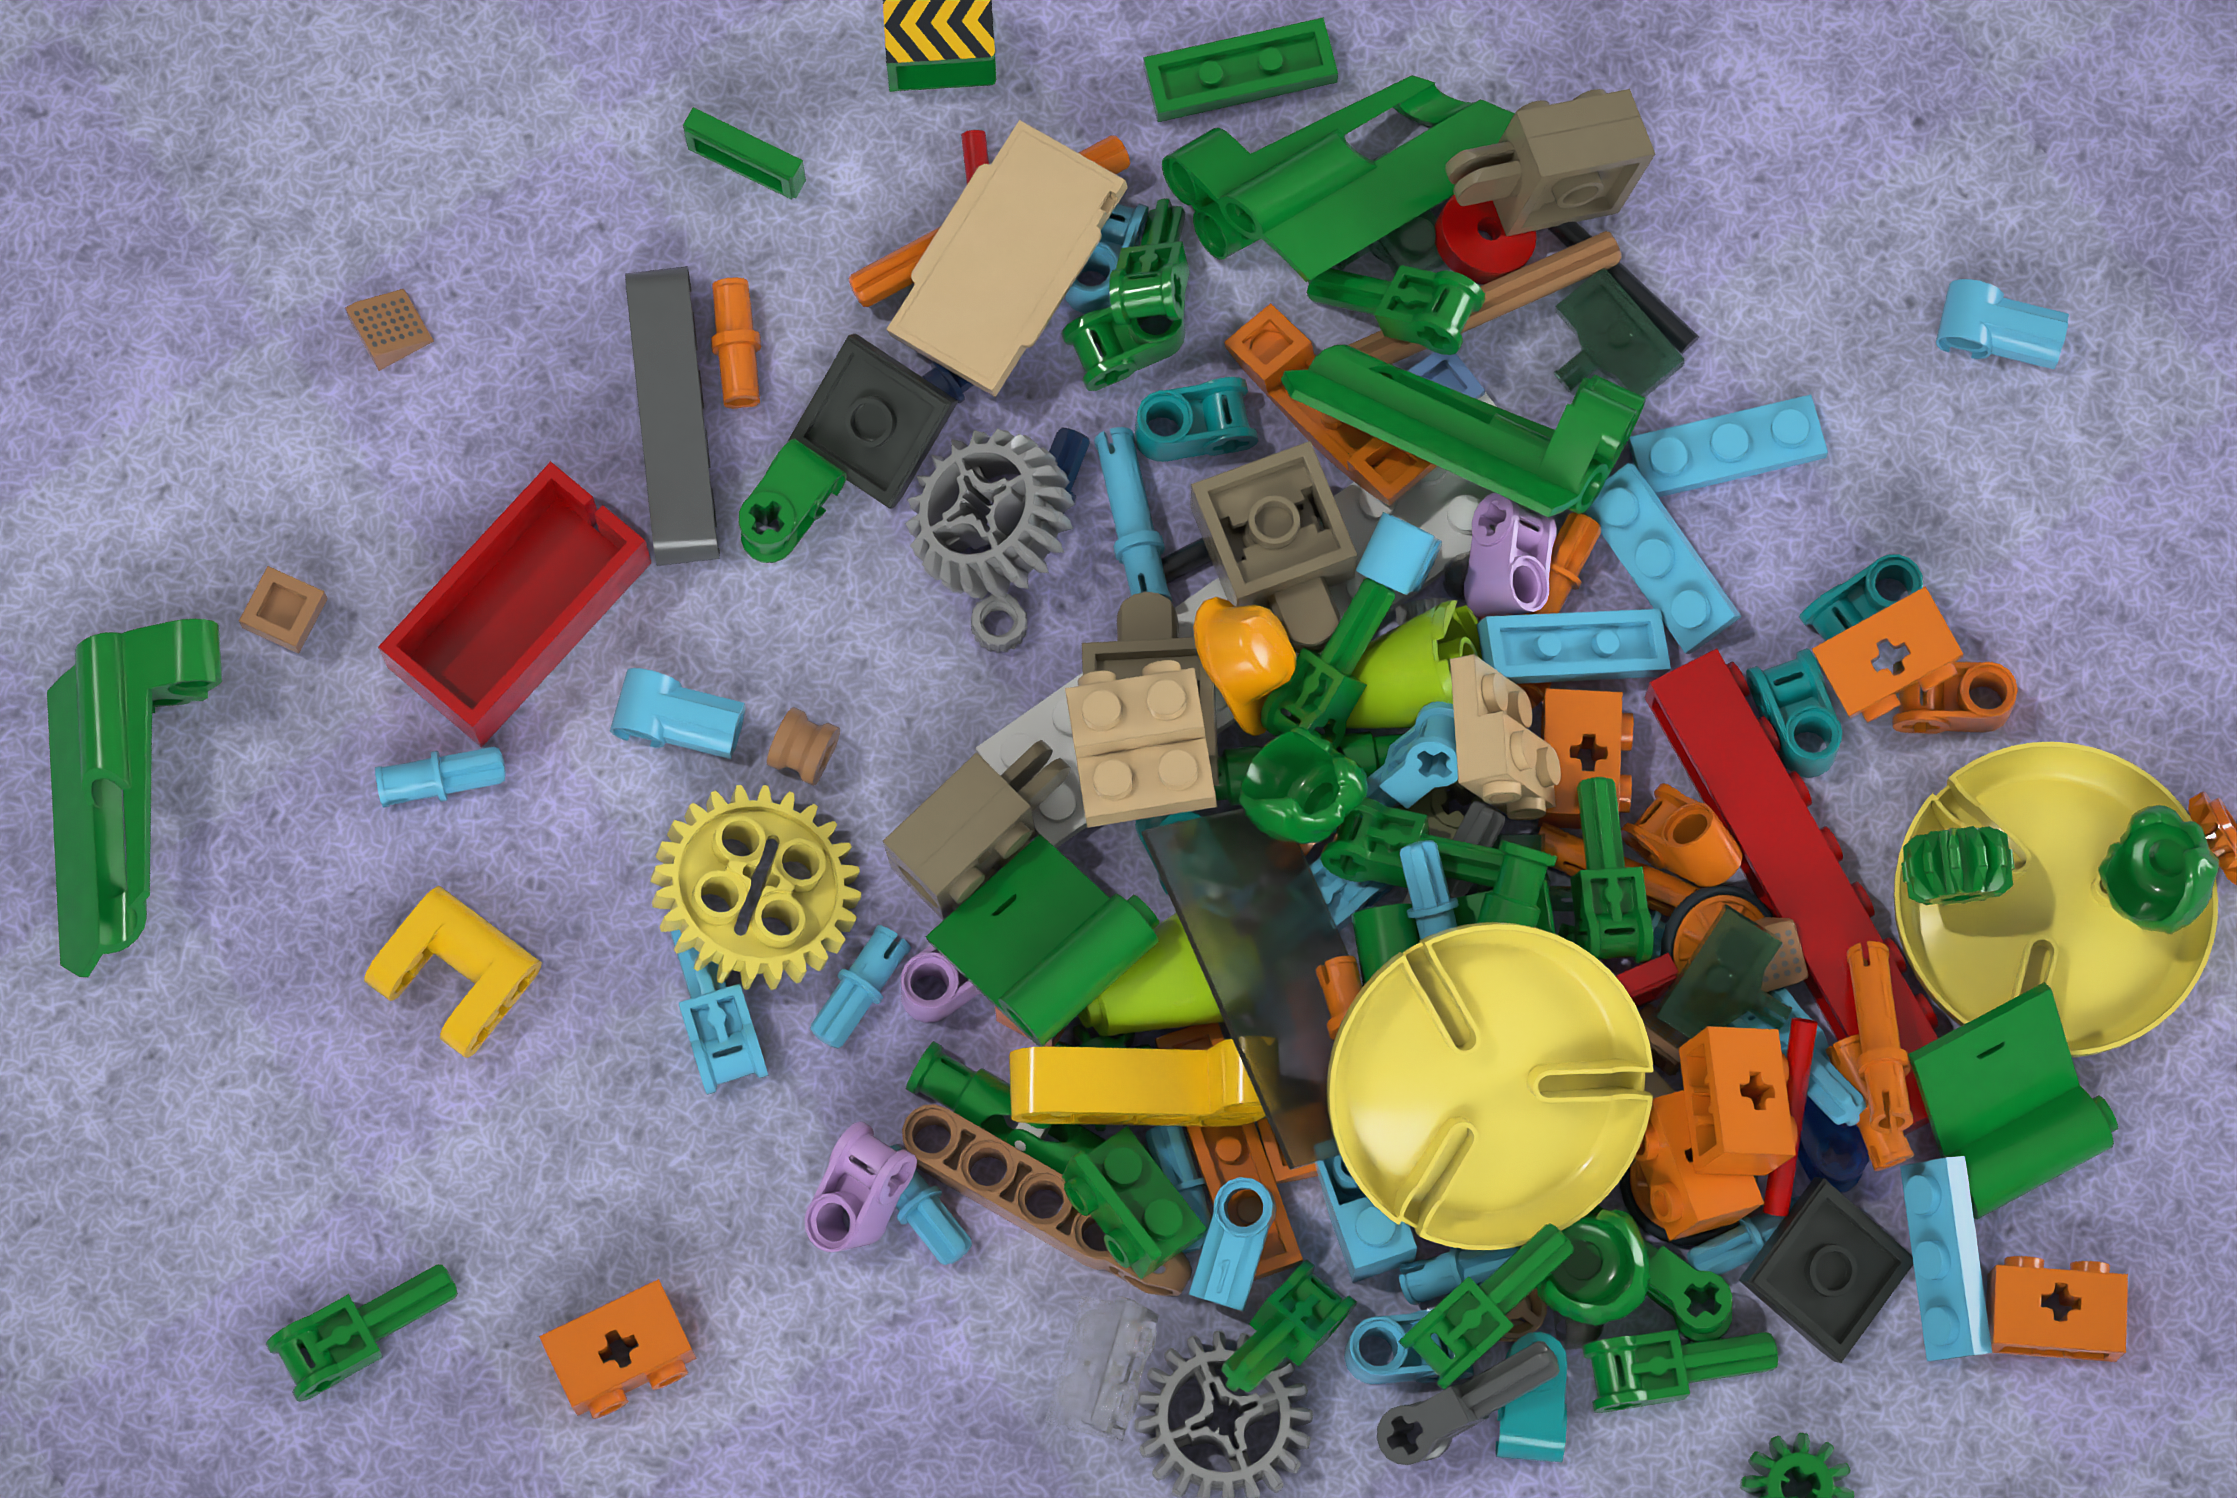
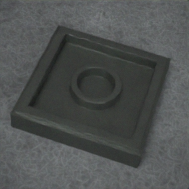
M855 333L848 335L788 441L795 438L847 474V481L891 509L898 504L957 405L958 400Z
M1814 1177L1790 1209L1789 1216H1785L1739 1278V1281L1820 1352L1834 1362L1842 1363L1911 1269L1913 1257L1826 1179Z

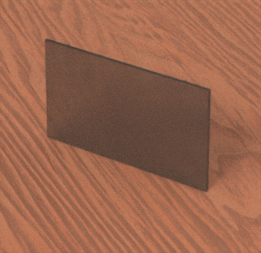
M1244 808L1142 831V836L1161 876V881L1164 883L1289 1169L1293 1170L1339 1156L1340 1153L1331 1129L1327 1104L1328 1065L1334 1040L1329 1037L1326 1024L1331 1017L1315 969L1319 965H1325L1324 962L1329 959L1349 956L1300 844L1281 841L1270 837L1267 833L1261 832L1246 816Z

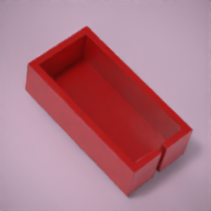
M550 461L378 646L380 653L389 670L482 748L652 563L646 541L604 505L597 510L593 496ZM596 524L598 525L599 532L593 528Z

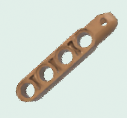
M936 1104L923 1105L913 1110L906 1118L902 1128L904 1149L915 1155L917 1159L916 1167L919 1170L1083 1265L1096 1270L1105 1269L1145 1293L1161 1296H1179L1190 1280L1192 1267L1189 1259L1183 1252H1180L1163 1264L1166 1268L1164 1272L1159 1274L1152 1272L1141 1280L1131 1266L1124 1268L1119 1265L1108 1250L1096 1251L1090 1249L1084 1243L1082 1237L1084 1231L1090 1225L1096 1223L1091 1215L1084 1216L1079 1213L1071 1204L1064 1190L1066 1182L1063 1180L1062 1174L951 1110ZM931 1125L943 1127L951 1136L949 1144L937 1153L921 1151L914 1143L916 1135L921 1129ZM989 1157L1000 1160L1006 1166L1007 1171L1005 1177L999 1183L992 1186H984L972 1179L970 1172L977 1161ZM1039 1190H1050L1056 1192L1061 1197L1063 1205L1055 1216L1041 1219L1033 1216L1026 1207L1028 1199Z

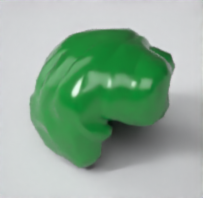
M1297 726L1268 742L1253 758L1241 783L1239 802L1252 823L1261 832L1267 833L1272 838L1299 844L1321 842L1329 837L1344 822L1345 817L1364 800L1368 792L1367 775L1358 763L1339 753L1329 740L1321 739L1306 728Z
M2156 805L2145 807L2132 815L2126 832L2120 837V842L2109 846L2106 857L2098 867V872L2103 888L2107 890L2112 908L2121 917L2130 920L2143 930L2173 934L2191 924L2208 905L2209 900L2212 898V889L2219 871L2220 861L2210 850L2203 828L2194 821L2184 822L2175 810L2167 806Z
M1602 1209L1600 1213H1588L1573 1225L1561 1231L1572 1243L1574 1252L1537 1286L1538 1297L1547 1306L1575 1322L1597 1326L1624 1318L1645 1301L1651 1279L1648 1250L1639 1228L1630 1214L1617 1209Z

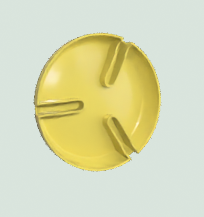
M2032 742L2014 745L1988 753L1954 772L1948 777L1947 786L1937 795L1932 793L1914 817L1904 838L1894 877L1893 898L1899 939L1914 975L1929 997L1945 1014L1962 1026L2045 982L2052 990L2072 1058L2095 1055L2119 1048L2157 1027L2187 998L2199 980L2209 959L2218 921L2216 878L2212 889V898L2209 900L2204 911L2188 926L2173 934H2166L2164 932L2143 930L2130 920L2121 917L2110 904L2107 890L2103 888L2098 867L2106 857L2109 846L2120 842V837L2126 832L2129 821L2135 812L2148 806L2162 805L2175 810L2184 822L2192 821L2182 804L2160 782L2133 763L2103 750L2075 743ZM1970 826L1975 828L1990 826L2007 834L2009 849L2013 850L2015 869L2012 870L2013 886L2000 897H1990L1985 901H1971L1965 904L1954 903L1944 906L1942 904L1925 905L1909 898L1907 883L1903 882L1901 863L1904 862L1903 846L1914 836L1928 834L1930 831Z
M1498 922L1462 925L1429 935L1403 953L1399 952L1373 974L1349 1006L1334 1040L1328 1065L1327 1104L1331 1129L1342 1160L1360 1190L1376 1208L1396 1224L1400 1225L1402 1221L1414 1227L1418 1236L1449 1247L1467 1250L1514 1248L1524 1245L1546 1224L1551 1223L1560 1231L1570 1227L1600 1204L1619 1183L1631 1165L1648 1125L1653 1095L1645 1091V1073L1653 1072V1059L1648 1035L1635 1003L1621 982L1595 956L1559 935L1536 927Z

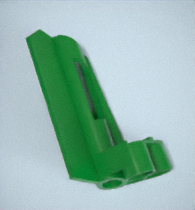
M1411 75L1251 154L1228 132L1221 128H1213L1166 155L1162 160V171L1173 194L1182 203L1192 205L1194 208L1193 225L1201 244L1213 257L1219 260L1226 259L1239 250L1262 239L1305 282H1308L1454 195L1455 184H1452L1448 179L1445 171L1446 163L1463 150L1497 144L1515 113L1481 99L1476 102H1464L1454 99L1437 89L1435 82ZM1392 107L1408 119L1431 127L1377 160H1371L1361 155L1345 139L1346 134Z
M1346 344L1334 345L1324 349L1314 358L1308 370L1284 371L1281 378L1285 389L1292 399L1546 517L1554 516L1566 509L1582 514L1593 504L1622 453L1647 399L1594 374L1591 379L1584 377L1572 403H1567L1557 428L1554 430L1388 364Z
M181 619L129 630L122 634L105 632L92 635L82 640L76 646L75 665L47 690L60 966L78 977L89 978L103 954L118 953L128 948L139 938L145 928L147 920L146 899L150 896L152 714L155 713V707L184 705L192 701H204L208 698V691L222 682L219 625L212 620ZM122 790H123V804H124V823H125V842H126V863H125V844H124V825H123Z

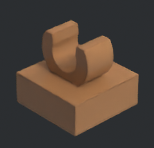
M267 566L239 619V623L243 629L299 654L328 598L323 590Z

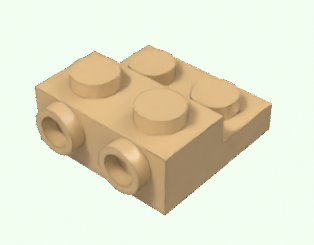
M1474 654L1450 659L1458 783L1482 798L1484 802L1490 803L1505 813L1510 819L1532 820L1545 816L1547 808L1556 807L1554 785H1558L1560 782L1561 768L1554 748L1527 729L1532 724V708L1528 695L1521 687Z
M1163 660L1145 666L1142 669V676L1117 680L1113 672L1094 671L1081 676L1077 681L1078 686L1065 688L1087 828L1217 807L1195 668L1181 670V665L1178 662Z

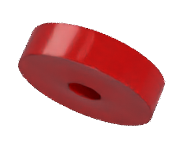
M1454 194L1439 214L1435 223L1434 239L1442 260L1452 271L1463 274L1477 284H1487L1523 268L1532 256L1536 246V231L1506 237L1493 200L1460 206ZM1478 230L1487 232L1493 240L1483 238Z

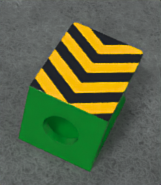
M883 0L889 92L991 86L996 83L992 0Z

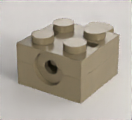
M1594 89L1580 94L1571 101L1550 105L1548 101L1540 100L1522 106L1515 112L1497 144L1459 152L1446 163L1445 171L1449 181L1455 184L1453 192L1460 206L1493 200L1507 237L1559 226L1566 222H1579L1619 213L1655 156V151L1630 89L1606 93L1603 89Z
M1311 441L1191 484L1190 508L1227 600L1235 607L1257 605L1270 609L1286 629L1295 653H1300L1303 647L1317 653L1323 651L1340 622V613L1329 587L1355 578L1358 555ZM1319 517L1324 527L1323 530H1321L1319 523L1317 521V518Z
M1153 592L1134 594L1122 602L1118 611L1117 641L1082 643L1083 675L1094 671H1110L1116 675L1117 680L1142 676V669L1145 666L1163 660L1178 662L1181 665V670L1195 668L1213 784L1217 786L1219 785L1215 684L1201 664L1195 647V638H1179L1177 612L1171 601Z
M1040 740L1034 743L1001 776L976 752L882 841L891 869L942 920L946 919L999 869L1003 868L1030 844V840L1036 836L1032 811L1064 782L1071 770V767L1061 758L1052 761L1043 768L1053 752V749L1045 741Z

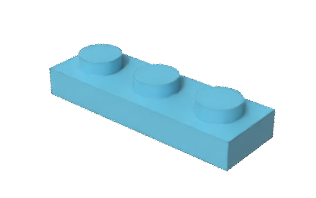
M1811 394L1631 436L1628 441L1633 463L1658 498L1824 459L1828 454Z
M1627 463L1606 479L1598 497L1587 509L1586 513L1601 525V534L1654 609H1661L1663 623L1684 653L1691 654L1742 616L1635 464Z
M1661 609L1486 616L1477 623L1482 660L1515 684L1661 677L1671 670Z
M1965 1156L1946 1157L1900 1166L1927 1362L1992 1353Z

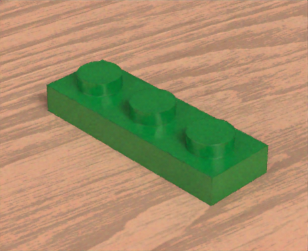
M1324 17L1143 57V67L1157 122L1338 82V70Z

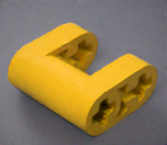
M438 885L423 897L379 951L366 971L364 982L389 1001H393L403 993L433 954L437 955L475 984L449 1016L440 1032V1039L463 1057L469 1058L475 1054L536 978L542 962Z

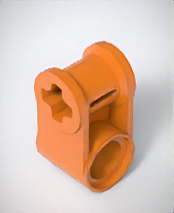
M1902 660L1893 664V676L1904 671ZM1954 662L1953 665L1958 674L1925 692L1923 691V705L1920 704V688L1922 687L1919 682L1899 692L1901 705L1899 706V713L1892 717V727L1901 733L1937 734L1945 731L1982 733L1995 731L2003 726L2010 717L2018 692L2016 679L2010 670L1998 663ZM1978 687L1991 688L2000 696L2002 705L1994 709L1980 708L1974 704L1969 692Z
M1665 783L1660 784L1654 790L1656 799L1634 824L1626 823L1621 828V837L1625 844L1650 865L1658 869L1664 868L1700 887H1713L1727 881L1736 873L1741 865L1743 857L1741 848L1714 811L1707 804L1689 798Z

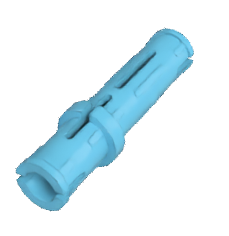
M1125 427L1111 428L1110 433L1113 443L1108 442L1107 434L1103 431L1095 437L1094 444L1098 450L1118 537L1113 546L1116 560L1124 564L1131 596L1142 592H1153L1168 598L1172 602L1161 560V555L1165 551L1162 535L1160 536V533L1154 530L1134 444L1133 430Z

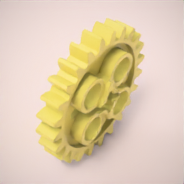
M736 785L730 804H727L717 791H713L706 803L707 812L695 803L690 804L684 816L686 823L674 820L667 833L671 842L662 841L655 857L663 864L655 866L650 882L664 888L656 891L651 902L652 907L671 909L664 916L659 928L661 932L681 931L682 934L674 951L678 954L694 947L699 952L693 968L696 971L703 969L711 961L718 964L717 982L721 984L728 978L732 970L740 972L743 989L746 990L750 989L757 974H763L770 990L776 989L781 980L783 970L786 971L796 984L800 983L807 972L806 963L817 971L822 970L828 960L826 950L838 954L846 940L841 932H850L857 917L848 909L857 906L861 898V892L847 887V885L856 880L860 869L858 866L841 865L840 863L847 857L852 846L850 843L831 844L830 838L837 827L835 821L828 822L820 827H817L812 822L817 812V805L812 804L801 813L793 810L795 801L793 792L789 791L781 803L776 804L771 801L769 787L763 785L757 799L749 801L743 786ZM727 839L739 840L749 849L750 855H733L727 851L722 841ZM774 839L778 847L762 884L761 895L752 911L746 933L742 936L737 935L734 927L750 890L751 879L760 863L766 841ZM792 861L805 865L810 871L811 878L804 880L793 878L784 870L783 863ZM707 894L718 895L726 901L730 910L726 912L713 911L704 904L701 896ZM772 917L781 920L788 927L790 934L780 936L769 932L763 925L762 919Z

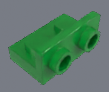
M1128 1126L1086 1154L1084 1151H1080L1071 1157L1062 1175L1063 1180L1066 1182L1064 1190L1071 1204L1082 1215H1091L1106 1234L1104 1242L1115 1261L1124 1268L1131 1266L1141 1280L1202 1238L1207 1230Z

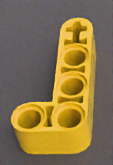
M1233 1038L1221 1041L1208 1050L1045 1046L1021 1048L1009 1053L1011 1119L1021 1123L1227 1127L1254 1123L1280 1107L1277 1042L1271 1038Z

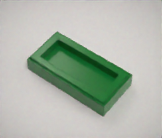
M694 107L690 111L683 124L688 150L791 200L797 198L806 182L803 160Z

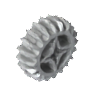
M997 428L991 437L985 432L974 430L969 446L962 441L951 439L952 455L946 459L942 456L931 455L936 467L935 471L931 476H916L919 485L924 488L922 495L907 499L910 508L917 513L916 516L905 523L909 533L915 537L910 547L913 549L915 556L923 561L924 570L935 580H942L941 583L954 593L958 592L961 594L966 592L972 598L983 600L988 591L996 597L1006 598L1011 582L1018 588L1029 589L1028 573L1033 569L1039 573H1049L1044 558L1049 552L1064 553L1062 544L1056 537L1058 533L1073 529L1070 519L1063 514L1075 505L1071 494L1065 490L1066 486L1070 483L1066 473L1057 466L1058 463L1055 462V457L1044 447L1039 448L1038 444L1026 435L1018 434L1014 437L1009 431ZM1000 475H1019L1010 481L1004 477L994 483L988 482L989 479ZM988 544L992 547V549L978 554H960V552L969 547L975 550Z
M1215 1331L1213 1333V1351L1204 1353L1202 1343L1196 1335L1187 1339V1346L1191 1359L1186 1362L1178 1351L1173 1348L1168 1349L1164 1354V1358L1173 1373L1168 1375L1154 1367L1150 1368L1147 1373V1379L1152 1385L1161 1390L1160 1394L1143 1391L1139 1392L1137 1396L1138 1405L1144 1409L1155 1411V1415L1141 1416L1135 1419L1136 1432L1143 1434L1156 1433L1155 1438L1147 1440L1140 1445V1454L1143 1458H1151L1161 1453L1165 1457L1154 1467L1152 1471L1153 1477L1160 1481L1175 1470L1180 1476L1173 1485L1172 1495L1177 1498H1181L1186 1494L1191 1483L1200 1486L1197 1498H1210L1211 1490L1223 1491L1222 1498H1235L1234 1490L1241 1488L1244 1489L1246 1498H1260V1491L1256 1485V1482L1263 1480L1266 1486L1274 1493L1281 1491L1284 1484L1274 1468L1278 1465L1285 1471L1296 1474L1300 1469L1301 1462L1286 1450L1288 1447L1298 1450L1308 1449L1311 1441L1310 1436L1293 1430L1292 1426L1306 1425L1313 1420V1411L1304 1407L1292 1408L1291 1406L1292 1403L1300 1401L1307 1396L1308 1389L1305 1383H1296L1286 1388L1284 1387L1283 1382L1290 1378L1295 1370V1366L1290 1360L1282 1362L1261 1382L1268 1393L1260 1396L1254 1393L1241 1397L1227 1391L1222 1384L1220 1376L1217 1377L1215 1369H1222L1223 1363L1235 1352L1225 1350L1226 1337L1224 1331ZM1240 1334L1237 1349L1251 1337L1250 1334ZM1196 1376L1204 1405L1198 1414L1185 1420L1184 1425L1170 1430L1168 1414L1171 1403L1181 1387ZM1211 1391L1215 1393L1219 1405L1229 1406L1228 1413L1232 1408L1236 1409L1239 1414L1243 1413V1416L1237 1418L1234 1424L1233 1442L1237 1450L1233 1448L1228 1435H1219V1427L1213 1432L1208 1426H1205V1424L1213 1420L1214 1397ZM1277 1411L1279 1417L1277 1437L1269 1451L1252 1465L1247 1454L1244 1433L1249 1426L1261 1421L1263 1416ZM1205 1443L1215 1445L1223 1452L1227 1462L1230 1463L1232 1472H1217L1202 1468L1190 1461L1179 1449L1187 1445L1191 1447Z

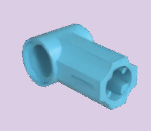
M1958 279L1949 284L1936 345L1945 352H1949L1950 347L1972 352L1971 358L1974 359L1987 358L1993 354L2055 369L2065 341L2069 314L2004 298V293L1989 283L1972 279Z
M630 668L626 672L610 732L628 741L630 735L652 740L650 747L654 748L664 747L665 743L732 759L742 729L746 707L743 702L683 688L679 681L665 674L642 668Z
M1239 1177L1229 1180L1219 1189L1214 1200V1213L1189 1295L1240 1311L1245 1310L1266 1237L1276 1216V1203L1272 1193L1266 1186L1252 1178ZM1241 1190L1257 1192L1263 1203V1213L1260 1219L1247 1227L1235 1225L1230 1220L1227 1212L1228 1202L1231 1197Z

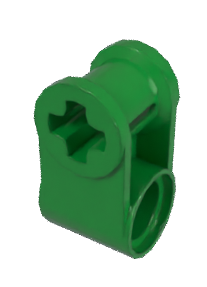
M1110 306L1076 318L1065 326L1061 335L1067 345L1074 346L1086 372L1082 379L1088 391H1097L1124 380L1135 371L1169 358L1178 352L1184 343L1186 333L1184 316L1182 319L1171 320L1173 324L1165 333L1152 335L1140 328L1142 323L1152 316L1132 318L1130 325L1118 326ZM1166 314V315H1159V316H1164V317H1166V318L1169 319V317L1167 316V314ZM1095 343L1099 345V348L1104 357L1100 356Z
M795 438L787 442L770 464L765 476L743 502L739 510L738 523L741 530V543L745 552L752 559L762 563H775L786 558L794 550L814 521L821 518L826 512V509L822 506L831 493L838 496L841 492L847 474ZM774 519L778 520V532L768 528L762 535L757 533V522L768 526Z

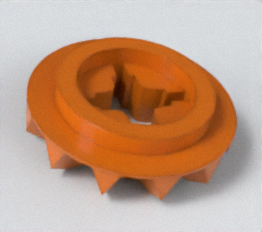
M2202 791L2189 799L2188 811L2192 821L2198 823L2203 828L2209 848L2219 858V867L2223 870L2227 879L2237 885V823L2219 797L2211 800Z

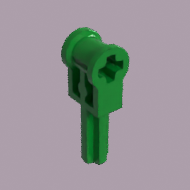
M1169 198L1158 200L1156 209L1149 211L1141 245L1121 248L1116 269L1112 270L1110 274V303L1115 322L1118 326L1130 325L1132 318L1167 314L1170 320H1178L1184 316L1185 292L1190 275L1183 242L1180 241L1185 221V211L1182 206H1172Z
M1404 265L1399 266L1392 281L1330 268L1308 281L1309 285L1306 292L1309 299L1313 302L1374 315L1385 337L1420 344L1433 352L1443 355H1453L1459 351L1463 343L1461 332L1471 313L1481 309L1486 300L1485 293L1481 287L1463 274L1446 270L1436 273Z
M1370 578L1363 580L1323 652L1319 654L1303 647L1296 659V668L1290 681L1273 690L1265 700L1261 710V723L1264 729L1274 736H1280L1297 726H1301L1309 732L1318 735L1321 739L1329 740L1335 748L1339 746L1345 734L1346 721L1367 684L1352 675V672L1395 599V593L1391 588ZM1285 708L1292 713L1291 716L1283 715L1282 709ZM1322 727L1324 728L1325 733L1321 734L1318 731H1316L1315 728Z
M1606 777L1588 778L1580 781L1577 786L1586 870H1580L1570 878L1575 917V944L1595 956L1598 960L1632 957L1635 963H1646L1652 957L1654 937L1652 920L1647 907L1643 866L1625 867L1615 782L1613 779Z
M1365 797L1360 805L1352 810L1345 817L1344 822L1338 826L1333 842H1329L1324 846L1320 860L1330 873L1348 881L1366 882L1371 880L1407 888L1399 855L1400 849L1414 842L1431 840L1438 846L1445 877L1494 887L1504 854L1499 849L1430 835L1427 815L1387 807L1376 800Z
M1597 1205L1589 1213H1600L1603 1208ZM1643 1239L1648 1250L1651 1277L1646 1296L1674 1317L1678 1331L1686 1339L1696 1343L1722 1338L1732 1324L1733 1296L1726 1281L1711 1271L1695 1270L1662 1245L1658 1250ZM1708 1298L1715 1300V1315L1707 1311H1703L1698 1317L1692 1315V1299L1699 1304H1703Z
M1553 1224L1544 1225L1479 1286L1468 1276L1398 1342L1405 1349L1413 1347L1439 1376L1437 1385L1442 1390L1447 1389L1514 1327L1506 1315L1573 1254L1574 1247L1572 1243ZM1432 1334H1437L1455 1355L1453 1359H1450L1432 1340Z
M1308 1259L1305 1260L1265 1300L1250 1321L1249 1325L1256 1332L1223 1363L1222 1372L1228 1378L1225 1385L1233 1392H1236L1239 1388L1246 1392H1251L1286 1357L1299 1367L1318 1347L1322 1346L1352 1312L1357 1301L1351 1296L1341 1297L1313 1273L1315 1265Z
M438 1264L359 1308H356L350 1295L347 1294L319 1311L282 1328L267 1340L266 1346L270 1353L279 1354L296 1385L292 1391L296 1400L299 1402L306 1401L383 1358L376 1344L377 1341L455 1299L458 1295L457 1288L447 1269L442 1264ZM302 1348L307 1350L315 1364L314 1368L308 1366L300 1352Z
M1675 1329L1636 1336L1613 1337L1582 1346L1584 1358L1591 1359L1598 1398L1592 1401L1594 1413H1606L1685 1400L1690 1395L1688 1383L1773 1371L1778 1366L1777 1345L1772 1334L1768 1332L1681 1345L1679 1331Z

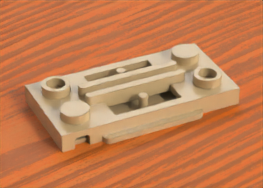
M1019 120L992 164H983L978 167L913 269L911 278L915 285L886 330L889 335L996 397L1026 348L1032 347L1036 343L1102 237L1101 229L1128 188L1126 180Z

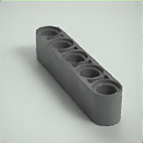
M688 266L625 273L656 565L664 566L720 559V550L717 545L715 530L717 522L714 494L709 474V468H711L707 430L705 429L703 418L704 402L701 374L696 354L698 346L694 312H692L690 292L692 291Z

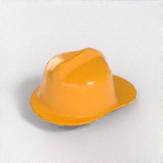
M1219 597L1205 600L1196 611L1193 627L1195 647L1201 664L1212 682L1220 690L1231 713L1243 731L1252 736L1263 734L1266 732V729L1263 728L1261 723V710L1265 700L1273 690L1290 681L1296 668V653L1290 643L1286 629L1279 618L1267 608L1257 605L1235 607L1230 601Z

